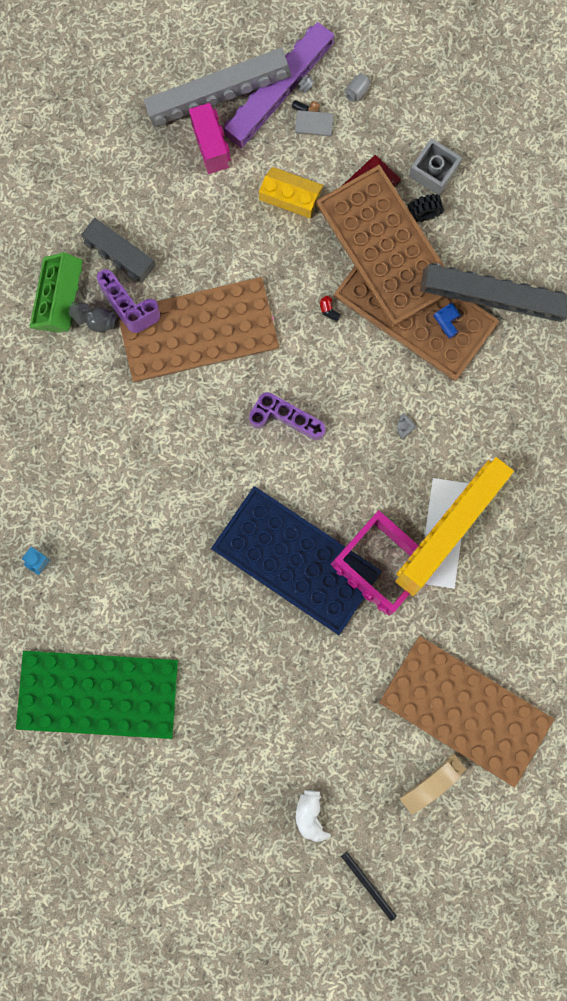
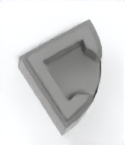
M405 413L400 416L397 430L400 438L403 440L417 426Z

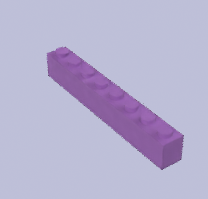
M319 22L313 27L310 26L302 40L299 39L294 49L285 55L291 77L274 82L266 87H261L256 92L251 93L244 106L241 105L236 111V115L225 123V136L242 149L298 85L299 80L304 75H307L334 44V34Z

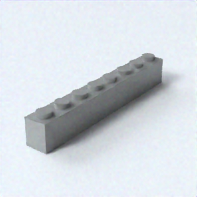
M281 47L145 98L144 102L148 116L153 126L156 127L190 114L189 109L207 103L215 106L223 101L231 100L234 97L291 77V73Z

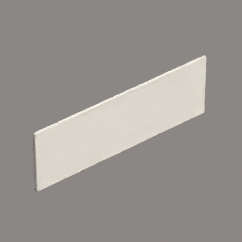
M433 478L425 537L469 483ZM461 539L425 584L455 589Z

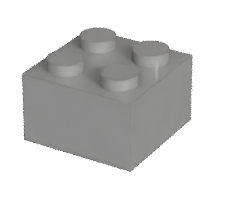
M431 138L411 166L409 177L434 193L441 195L459 169L462 157Z

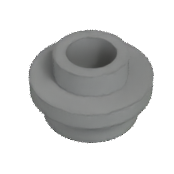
M304 75L299 80V91L306 93L313 85L314 81L310 75L307 77Z

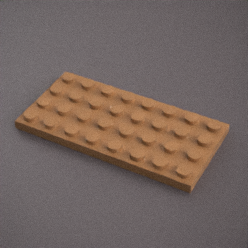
M380 165L316 200V205L393 327L445 298L420 291L423 269L431 263H438L441 267L445 266Z
M355 266L333 295L334 298L455 382L499 323L498 319L475 303L445 297L393 327ZM454 302L461 316L453 321L452 324L459 333L449 339L433 315Z
M262 277L156 301L160 311L159 321L138 333L129 331L118 315L133 383L279 349Z
M421 636L417 638L379 701L383 706L514 788L555 720Z

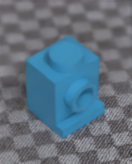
M30 547L22 557V560L25 561L24 566L40 575L50 561L49 558L33 547Z

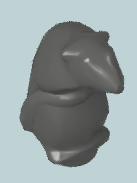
M72 302L69 307V316H72L78 324L87 323L88 328L94 332L103 333L109 329L113 330L116 315H113V311L109 312L97 307L91 309L87 303Z

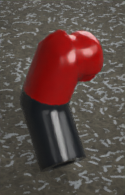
M324 296L320 300L322 314L338 322L341 314L332 309L331 297Z

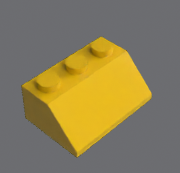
M272 167L265 175L260 187L259 200L311 219L316 207V200L319 199L324 185Z

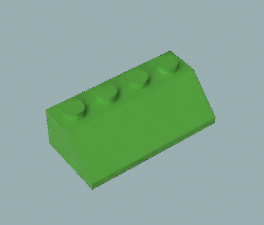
M65 252L43 257L29 328L57 333L69 331L72 323V316H69V307L72 302H75L83 260Z

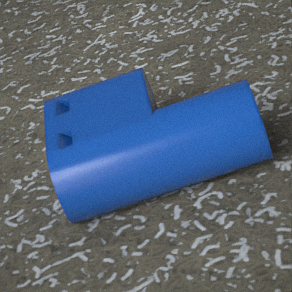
M454 302L433 315L449 339L459 333L452 324L453 321L461 316Z

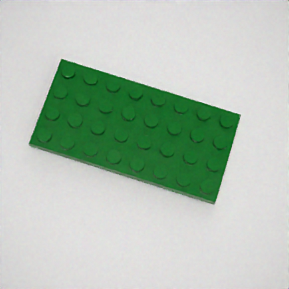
M23 651L16 730L173 739L178 660Z

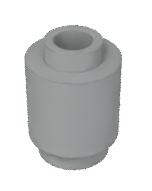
M362 73L356 75L345 88L346 98L351 102H359L369 89L370 79Z

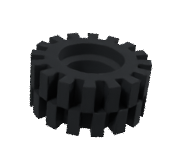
M438 194L421 196L419 199L416 198L408 204V209L417 223L419 221L435 219L444 211L440 195Z

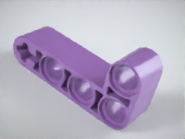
M104 269L98 272L97 281L101 292L129 331L138 333L159 321L160 311L155 300L146 299L136 305L110 270Z
M265 392L259 397L249 415L250 424L256 429L264 427L270 416L313 440H320L325 435V425L323 422L269 392ZM265 399H270L273 403L271 406L266 407L262 402ZM286 408L289 410V413L286 416H282L279 414V410ZM261 415L263 420L256 423L253 421V417ZM301 417L306 422L303 425H297L295 420ZM320 427V432L314 434V429Z

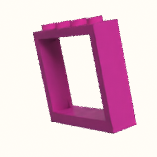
M378 510L335 558L331 565L338 575H343L348 579L347 582L355 589L358 588L366 600L374 602L380 612L382 611L390 616L408 597L409 593L404 590L392 604L343 561L346 555L373 525L377 526L409 556L417 549L419 545Z

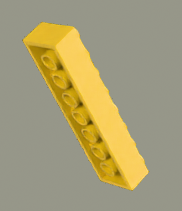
M497 457L492 462L488 460L420 543V546L408 558L409 561H406L396 573L399 577L395 582L414 596L429 580L513 474L514 470Z

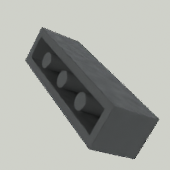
M95 217L81 234L85 246L91 250L95 248L99 251V256L105 260L109 258L118 270L124 269L127 271V275L134 281L138 279L140 282H143L156 266L151 257Z

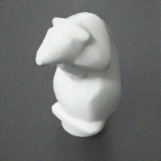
M304 790V794L300 795L297 804L296 824L305 839L314 842L324 841L330 838L331 834L322 830L323 827L317 819L320 812V791Z

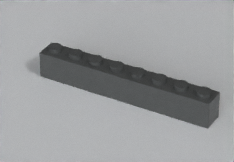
M438 263L428 264L423 269L421 292L563 322L567 319V295L565 292H552L544 287L534 288L527 283L516 284L509 279L498 280L491 275L481 276L473 271H459L455 267L445 268L441 267Z

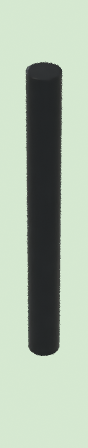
M348 852L343 853L341 858L389 920L393 921L397 915Z

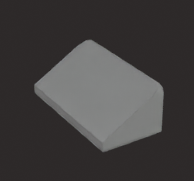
M297 110L295 133L322 136L332 135L333 113Z

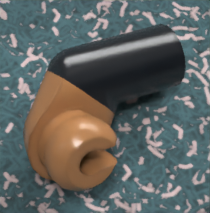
M294 100L292 103V109L296 111L319 112L320 104L312 101L310 106Z

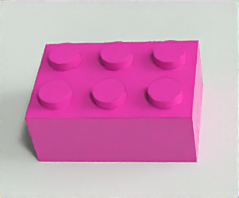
M210 103L189 109L192 128L207 173L211 174L229 168L228 162L231 161L228 143L224 140L222 126H219L216 109H212Z

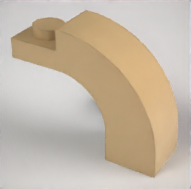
M455 754L450 755L434 772L411 787L400 798L401 802L411 815L418 812L458 781L466 768Z

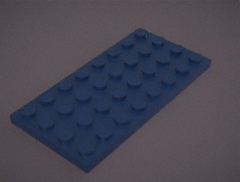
M253 486L211 548L218 555L338 636L364 599L363 593L358 588L355 589L347 582L348 579L343 575H338L331 565L345 546L256 486ZM350 551L343 559L371 586H373L382 572L353 551Z

